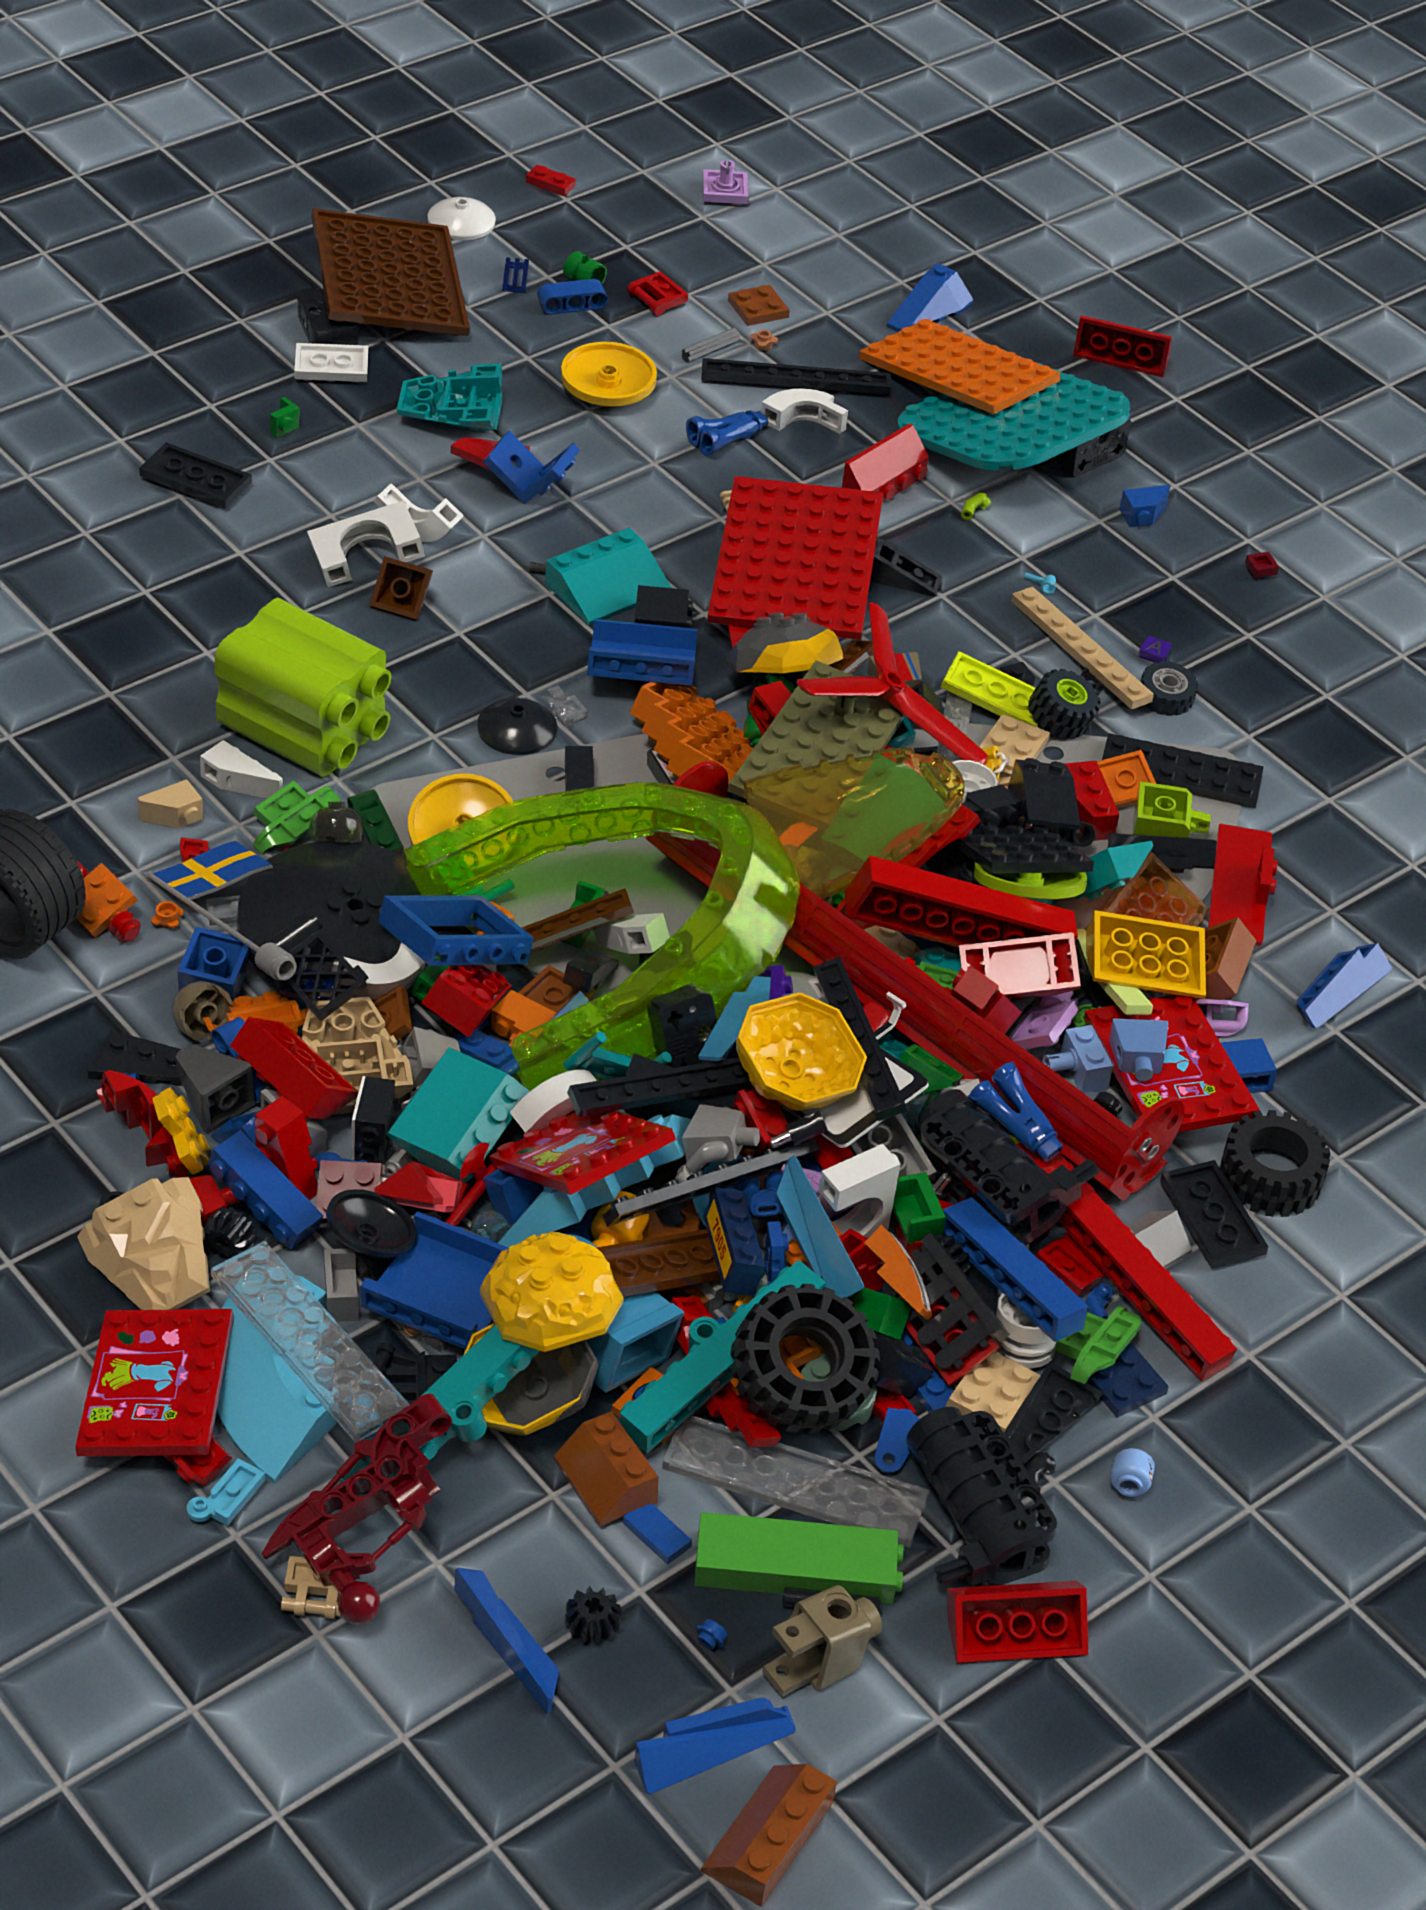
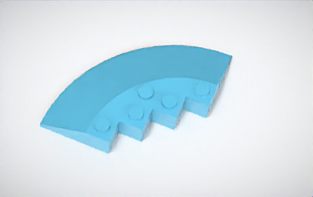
M673 1114L665 1118L662 1115L650 1118L647 1121L672 1128L676 1140L572 1195L543 1185L544 1190L503 1235L498 1244L509 1248L512 1245L521 1243L534 1234L538 1236L578 1223L587 1210L615 1200L622 1188L649 1179L655 1167L682 1158L685 1153L682 1136L692 1119Z
M254 1266L239 1281L222 1309H232L234 1319L216 1414L220 1423L224 1425L228 1432L229 1439L234 1446L237 1445L246 1455V1460L252 1466L265 1472L266 1477L275 1484L338 1423L339 1399L329 1393L334 1387V1362L325 1357L330 1352V1326L322 1322L326 1317L327 1292L302 1276Z

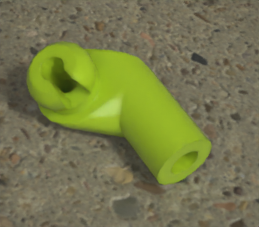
M980 492L964 502L961 517L964 520H971L975 508L979 506L981 509H986V506L988 507L991 503L990 498L986 497L985 493Z

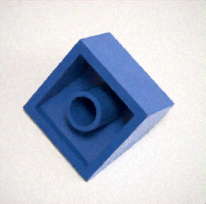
M196 927L177 971L179 991L187 984L206 981L220 986L229 993L231 1000L234 1001L239 996L244 983L251 948L232 935Z

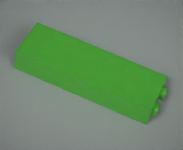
M701 1512L694 1586L783 1594L786 1587L824 1591L839 1585L849 1594L879 1597L882 1604L893 1605L895 1591L901 1592L903 1572L897 1571V1564H902L904 1546L903 1544H898V1530Z

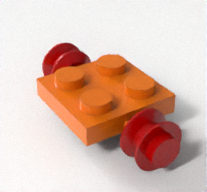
M77 861L84 879L86 900L82 913L75 919L94 938L109 927V932L112 935H116V939L119 942L125 943L134 940L139 934L141 923L138 919L133 918L132 913L127 910L138 899L103 863H100L94 870L89 872Z

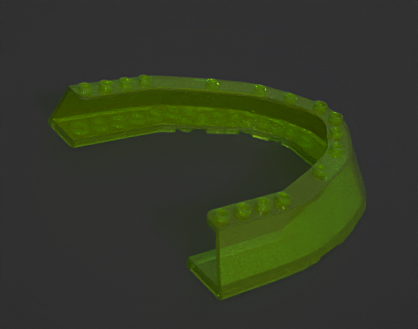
M634 782L518 799L486 811L403 850L405 867L420 895H458L546 853L566 850L565 847L585 846L588 843L608 840L610 843L655 835V832L670 833L672 837L692 841L695 838L708 841L710 846L718 848L721 852L710 888L696 912L615 990L537 1026L513 1040L511 1050L520 1068L517 1075L525 1088L532 1091L546 1080L569 1071L564 1067V1061L599 1031L606 1035V1041L599 1046L604 1050L627 1055L630 1058L636 1053L651 1060L656 1059L657 1054L654 1048L652 1029L647 1012V1006L651 1005L653 998L667 994L687 984H695L712 996L718 1021L734 992H746L753 977L759 976L765 971L770 962H774L783 946L782 942L788 929H791L795 918L796 905L800 896V879L790 855L768 820L759 811L743 802L725 796L665 783ZM594 1076V1078H595L597 1081H599V1080H605V1079H603V1078Z

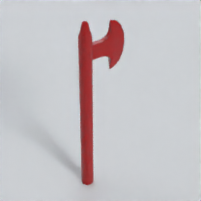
M483 1142L476 1145L464 1159L460 1171L461 1181L469 1173H472L477 1182L445 1223L455 1227L458 1226L486 1190L483 1178L498 1169L493 1167L492 1164L487 1168L484 1164V1155L489 1147L488 1143Z

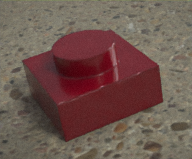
M1270 552L1246 556L1245 564L1255 578L1278 575L1279 566Z

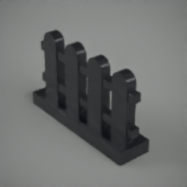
M930 1232L921 1239L926 1249L922 1252L918 1249L914 1250L911 1253L914 1256L912 1260L921 1278L928 1275L932 1282L925 1286L931 1309L944 1298L950 1305L933 1319L930 1318L929 1320L925 1319L911 1307L906 1322L912 1323L920 1318L924 1326L917 1333L919 1342L924 1346H932L938 1342L942 1347L935 1356V1363L942 1370H950L956 1366L960 1370L965 1366L962 1360L979 1346L984 1350L989 1347L990 1343L987 1340L992 1336L1002 1342L1010 1333L942 1243ZM938 1265L944 1270L939 1276L934 1270ZM886 1281L883 1283L882 1291L884 1294L895 1298L901 1296ZM955 1289H958L962 1294L958 1299L952 1294ZM974 1312H975V1313L978 1315V1317L980 1318V1319H979L977 1322H975V1323H974V1322L972 1321V1319L969 1317V1316L972 1315ZM963 1322L968 1329L948 1343L944 1336Z

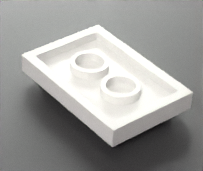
M296 343L294 379L305 381L367 382L368 346Z

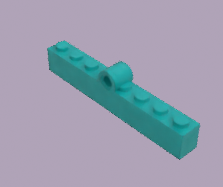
M798 1260L791 1267L783 1268L776 1280L769 1286H762L748 1304L740 1305L727 1322L718 1323L711 1317L695 1319L689 1327L688 1355L680 1362H673L668 1367L665 1375L658 1381H651L637 1399L629 1400L621 1408L620 1423L633 1442L648 1453L734 1378L732 1377L731 1364L735 1359L731 1357L730 1352L732 1343L736 1339L735 1333L751 1308L758 1304L763 1296L771 1291L777 1293L781 1287L791 1284L795 1288H799L802 1284H814L816 1289L822 1290L823 1287H826V1282Z
M496 1325L493 1326L424 1393L433 1394L452 1418V1424L445 1433L433 1438L419 1448L426 1458L431 1460L437 1451L450 1438L456 1435L464 1442H473L480 1439L487 1429V1422L482 1413L484 1405L496 1393L503 1391L507 1383L519 1371L524 1370L540 1351L502 1339ZM403 1432V1433L399 1434L398 1436H403V1435H405V1434L408 1433V1432ZM360 1460L339 1481L342 1483L371 1463ZM392 1473L388 1477H393L397 1473ZM365 1491L361 1493L359 1496H364L370 1491Z

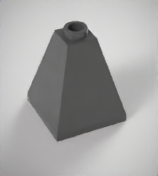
M197 1045L178 1051L175 1056L178 1076L202 1130L206 1134L222 1126L230 1118L238 1116L255 1105L252 1066L248 1062Z

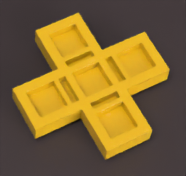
M169 1087L153 1097V1103L158 1120L173 1137L179 1160L194 1175L202 1171L203 1167L208 1164L209 1157L207 1151L210 1150V1145L204 1134H197L192 1120L187 1115L190 1112V1107L184 1096L178 1097L172 1088Z

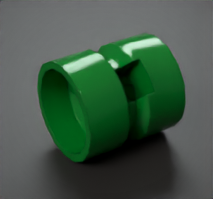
M580 251L572 253L567 258L563 267V275L570 281L597 279L603 284L607 274V269L603 264L591 259Z

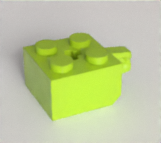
M1140 781L1134 808L1133 834L1189 838V833L1208 834L1211 815L1191 809L1192 794L1187 788Z

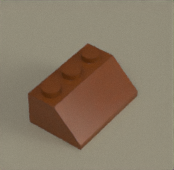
M1239 917L1205 929V999L1228 1000L1233 998L1238 992L1256 943V939Z
M612 1411L583 1422L554 1455V1461L599 1526L619 1519L627 1513L648 1504L658 1503L659 1476Z

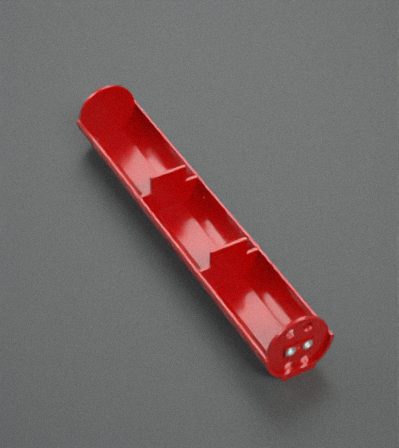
M701 762L682 774L672 786L666 788L653 812L650 829L652 830L645 839L699 882L812 967L840 957L862 1005H865L868 1001L876 1002L883 1006L891 1016L894 1006L893 1002L887 999L886 993L890 992L906 1003V1007L902 1009L898 1021L893 1028L914 1044L964 1075L962 1079H979V1083L988 1080L1006 1104L1016 1113H1020L992 1082V1076L997 1069L1013 1061L1031 1098L1048 1118L1054 1131L1057 1132V1139L1064 1146L1059 1153L1075 1166L1080 1165L1087 1159H1092L1095 1162V1166L1099 1169V1174L1094 1176L1093 1179L1123 1202L1127 1200L1131 1193L1135 1194L1150 1183L1166 1166L1168 1162L1162 1157L1174 1141L1184 1116V1105L1179 1099L1173 1096L1161 1099L1146 1110L1130 1128L1005 1035L1022 1012L1001 992L997 993L979 1016L863 930L865 922L847 918L845 897L835 909L704 812V810H720L727 793L728 773L718 762Z

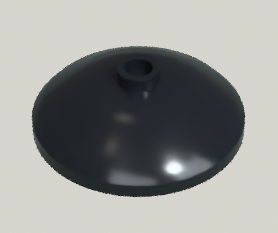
M512 697L498 700L482 710L478 717L477 730L482 741L496 751L510 755H528L547 748L554 741L557 734V721L553 713L542 704L527 698Z
M361 1189L342 1191L331 1199L326 1210L328 1224L336 1237L346 1246L363 1255L374 1258L397 1257L407 1253L416 1240L417 1230L408 1212L395 1201L376 1192Z

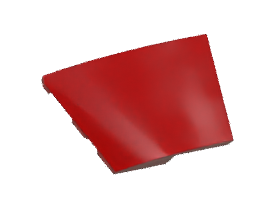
M464 437L451 445V454L491 470L483 460L498 441ZM524 445L530 451V446Z
M112 1070L103 1073L102 1080L99 1083L101 1088L96 1090V1095L106 1113L114 1110L117 1113L120 1112L129 1129L141 1126L150 1141L163 1126L158 1120L152 1099L157 1094L143 1082L126 1074Z

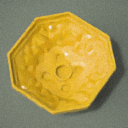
M801 992L750 1005L736 1039V1050L743 1068L748 1072L750 1082L758 1094L766 1099L778 1101L782 1105L797 1111L823 1108L846 1095L854 1093L867 1059L866 1054L840 1010Z
M554 1231L538 1236L534 1234L521 1243L501 1251L480 1287V1296L502 1339L543 1352L606 1334L623 1304V1295L614 1280L610 1263L607 1262L602 1252L591 1244L577 1240L575 1236Z

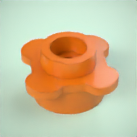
M171 901L159 903L155 909V916L151 917L152 924L169 928L178 927V919L183 916V909Z

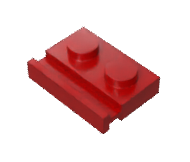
M1067 1232L1063 1235V1238L1060 1240L1057 1238L1036 1254V1258L1046 1264L1047 1268L1061 1279L1078 1297L1099 1284L1101 1279L1108 1278Z

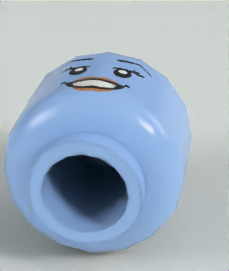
M1134 1448L1124 1449L1117 1453L1110 1474L1113 1487L1122 1495L1128 1497L1146 1493L1152 1485L1155 1471L1152 1457L1146 1452Z

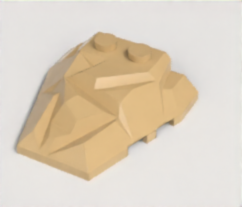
M370 997L351 998L321 1022L308 1008L302 1029V1040L358 1091L362 1076L395 1080V1098H401L413 1090L410 1061L406 1055L402 1056L397 1048V1040L394 1035L390 1036L387 1032L385 1021ZM330 1000L317 1001L316 1007L320 1010ZM357 1098L332 1115L354 1113Z
M188 1177L171 1178L162 1184L158 1179L148 1180L96 1208L93 1212L92 1221L86 1224L77 1236L90 1264L95 1269L101 1271L140 1310L179 1309L210 1292L207 1256L204 1253L203 1246L205 1230L201 1224L203 1208Z

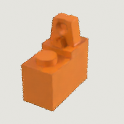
M511 990L492 1009L491 1030L499 1036L509 1039V1046L517 1049V1054L520 1056L541 1039L545 1040L548 1045L553 1041L542 1027L556 1012Z

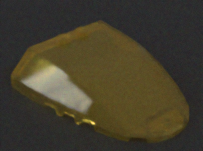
M913 748L873 750L871 756L855 758L853 754H847L845 760L830 763L827 758H823L815 766L802 768L801 764H797L744 781V794L757 830L792 877L822 899L846 890L869 855L898 862L934 835L957 812L964 798L965 790L962 774L950 760L935 752L931 756L916 754Z

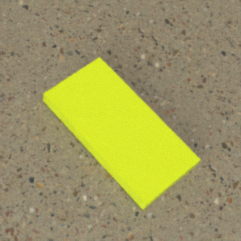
M958 651L940 686L941 688L999 716L1004 714L1032 726H1038L1039 723L1034 721V715L1030 714V706L1028 705L1035 687Z

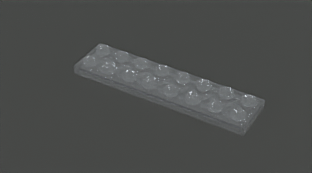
M266 1241L211 1268L213 1279L355 1443L377 1432L392 1415L410 1405Z
M692 1415L677 1427L662 1464V1469L837 1525L898 1530V1544H903V1546L909 1548L929 1495V1490L781 1443H778L777 1446L750 1448L741 1432H731L727 1426Z

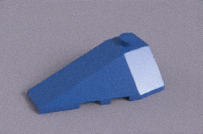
M937 263L924 274L887 322L886 327L899 332L903 328L910 327L922 319L941 322L949 314H954L955 316L961 314L973 303V298L956 271Z

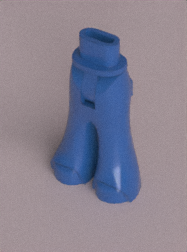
M752 410L738 412L718 419H704L694 416L686 421V433L690 443L694 447L700 446V452L705 456H709L735 440L750 438L753 434L759 432L763 426L768 425L769 421L760 411L753 412Z
M1013 1061L998 1068L992 1076V1082L1020 1113H1016L1006 1104L988 1080L979 1083L968 1095L978 1108L997 1119L1023 1146L1031 1150L1033 1155L1039 1154L1045 1162L1049 1161L1063 1149L1064 1146L1057 1139V1132L1054 1131L1048 1118L1031 1098Z
M773 1171L764 1178V1190L760 1189L759 1179L756 1178L733 1185L734 1189L744 1192L751 1216L755 1218H768L783 1213L775 1198L777 1187L782 1178V1172Z

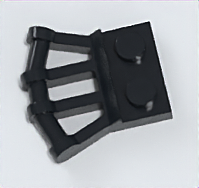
M380 1343L376 1350L377 1357L374 1364L368 1368V1380L371 1381V1385L368 1387V1394L378 1409L377 1413L381 1422L385 1424L392 1415L414 1403L416 1399L424 1394L457 1362V1355H425V1351L418 1355H413L396 1350L389 1343ZM388 1362L408 1368L386 1369ZM384 1383H416V1386H386ZM412 1400L397 1406L390 1405L388 1402Z

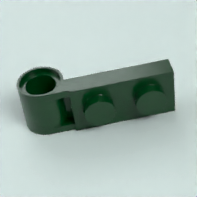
M375 789L348 797L347 803L354 821L358 820L368 843L403 854L404 847Z

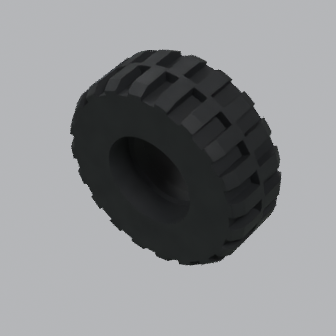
M792 1284L781 1287L777 1293L771 1291L763 1296L760 1302L751 1308L735 1333L736 1339L732 1343L730 1352L731 1357L735 1359L731 1364L732 1377L738 1378L739 1384L736 1388L740 1396H746L750 1402L748 1407L755 1414L759 1412L765 1416L767 1423L773 1426L777 1424L785 1426V1431L797 1433L799 1429H805L807 1434L819 1433L823 1427L830 1430L839 1426L844 1419H849L865 1401L879 1373L877 1368H875L880 1362V1352L877 1348H874L877 1338L874 1330L868 1328L866 1316L862 1311L858 1312L852 1306L853 1302L845 1296L842 1299L834 1294V1290L823 1287L822 1290L816 1289L814 1284H802L799 1288H795ZM788 1336H802L816 1342L829 1359L830 1377L823 1381L814 1382L795 1376L787 1369L781 1359L779 1352L780 1340Z

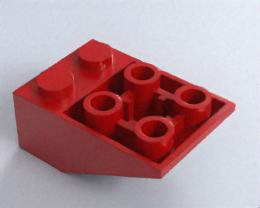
M451 965L438 977L422 1001V1004L467 1037H470L512 985L506 982L507 980L502 974L491 971L484 965Z

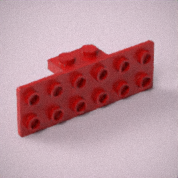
M1219 824L1208 928L1239 917L1256 939L1255 946H1262L1266 904L1269 894L1274 895L1277 879L1272 878V876H1276L1278 861L1274 860V849L1271 848V832Z

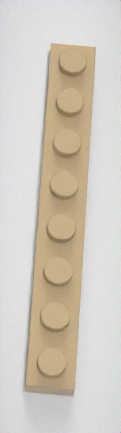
M1033 586L1012 593L1011 602L1083 667H1087L1092 675L1131 710L1153 702L1154 693Z

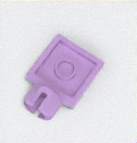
M1073 991L1042 997L1040 1006L1028 1010L1009 1038L1026 1051L1035 1047H1050L1056 1044L1061 1033L1072 1023V1018L1079 1010L1077 1008L1078 998L1071 1000L1074 994Z

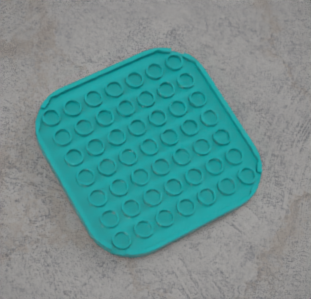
M1060 372L1059 382L995 414L943 393L927 397L918 404L906 407V410L898 418V430L910 423L914 426L925 448L970 466L999 471V468L1013 467V470L1039 464L1120 427L1130 417V402L1123 395V392L1113 391L1106 386H1099L1091 383L1089 380H1082L1072 374Z

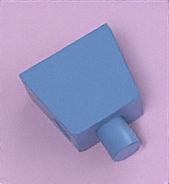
M1112 1020L1109 1043L1120 1071L1135 1073V1077L1139 1081H1148L1153 1077V1074H1158L1162 1071L1168 1021Z

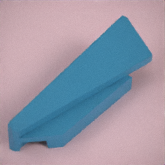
M754 976L746 992H734L698 1055L699 1060L717 1062L727 1058L736 1042L749 1006L769 1001L771 977Z
M795 1155L791 1156L785 1164L786 1167L777 1187L775 1198L809 1268L819 1277H822L826 1282V1288L834 1290L835 1295L842 1299L844 1296L850 1298L860 1293L865 1286Z

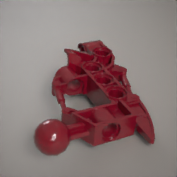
M431 1393L420 1396L414 1403L392 1415L379 1428L373 1440L356 1442L354 1445L355 1451L336 1471V1475L321 1491H312L308 1498L290 1512L272 1534L262 1552L263 1558L269 1559L294 1542L324 1587L334 1585L339 1592L337 1609L340 1616L350 1624L363 1625L372 1621L378 1614L380 1607V1596L377 1590L367 1582L355 1580L361 1579L359 1575L374 1572L377 1566L375 1561L387 1549L400 1541L410 1530H418L427 1515L424 1507L432 1502L431 1497L440 1492L439 1487L426 1468V1465L430 1462L419 1450L421 1446L433 1438L445 1433L452 1424V1418L437 1398ZM403 1432H408V1433H406V1434L403 1435V1436H398L399 1434H401V1433H403ZM360 1460L371 1463L334 1487ZM392 1473H397L393 1477H388ZM365 1491H370L364 1496H359L361 1493ZM388 1503L392 1505L400 1518L404 1520V1523L372 1555L370 1553H346L343 1548L339 1549L334 1541L335 1537L349 1530ZM341 1510L339 1513L331 1515L334 1511Z

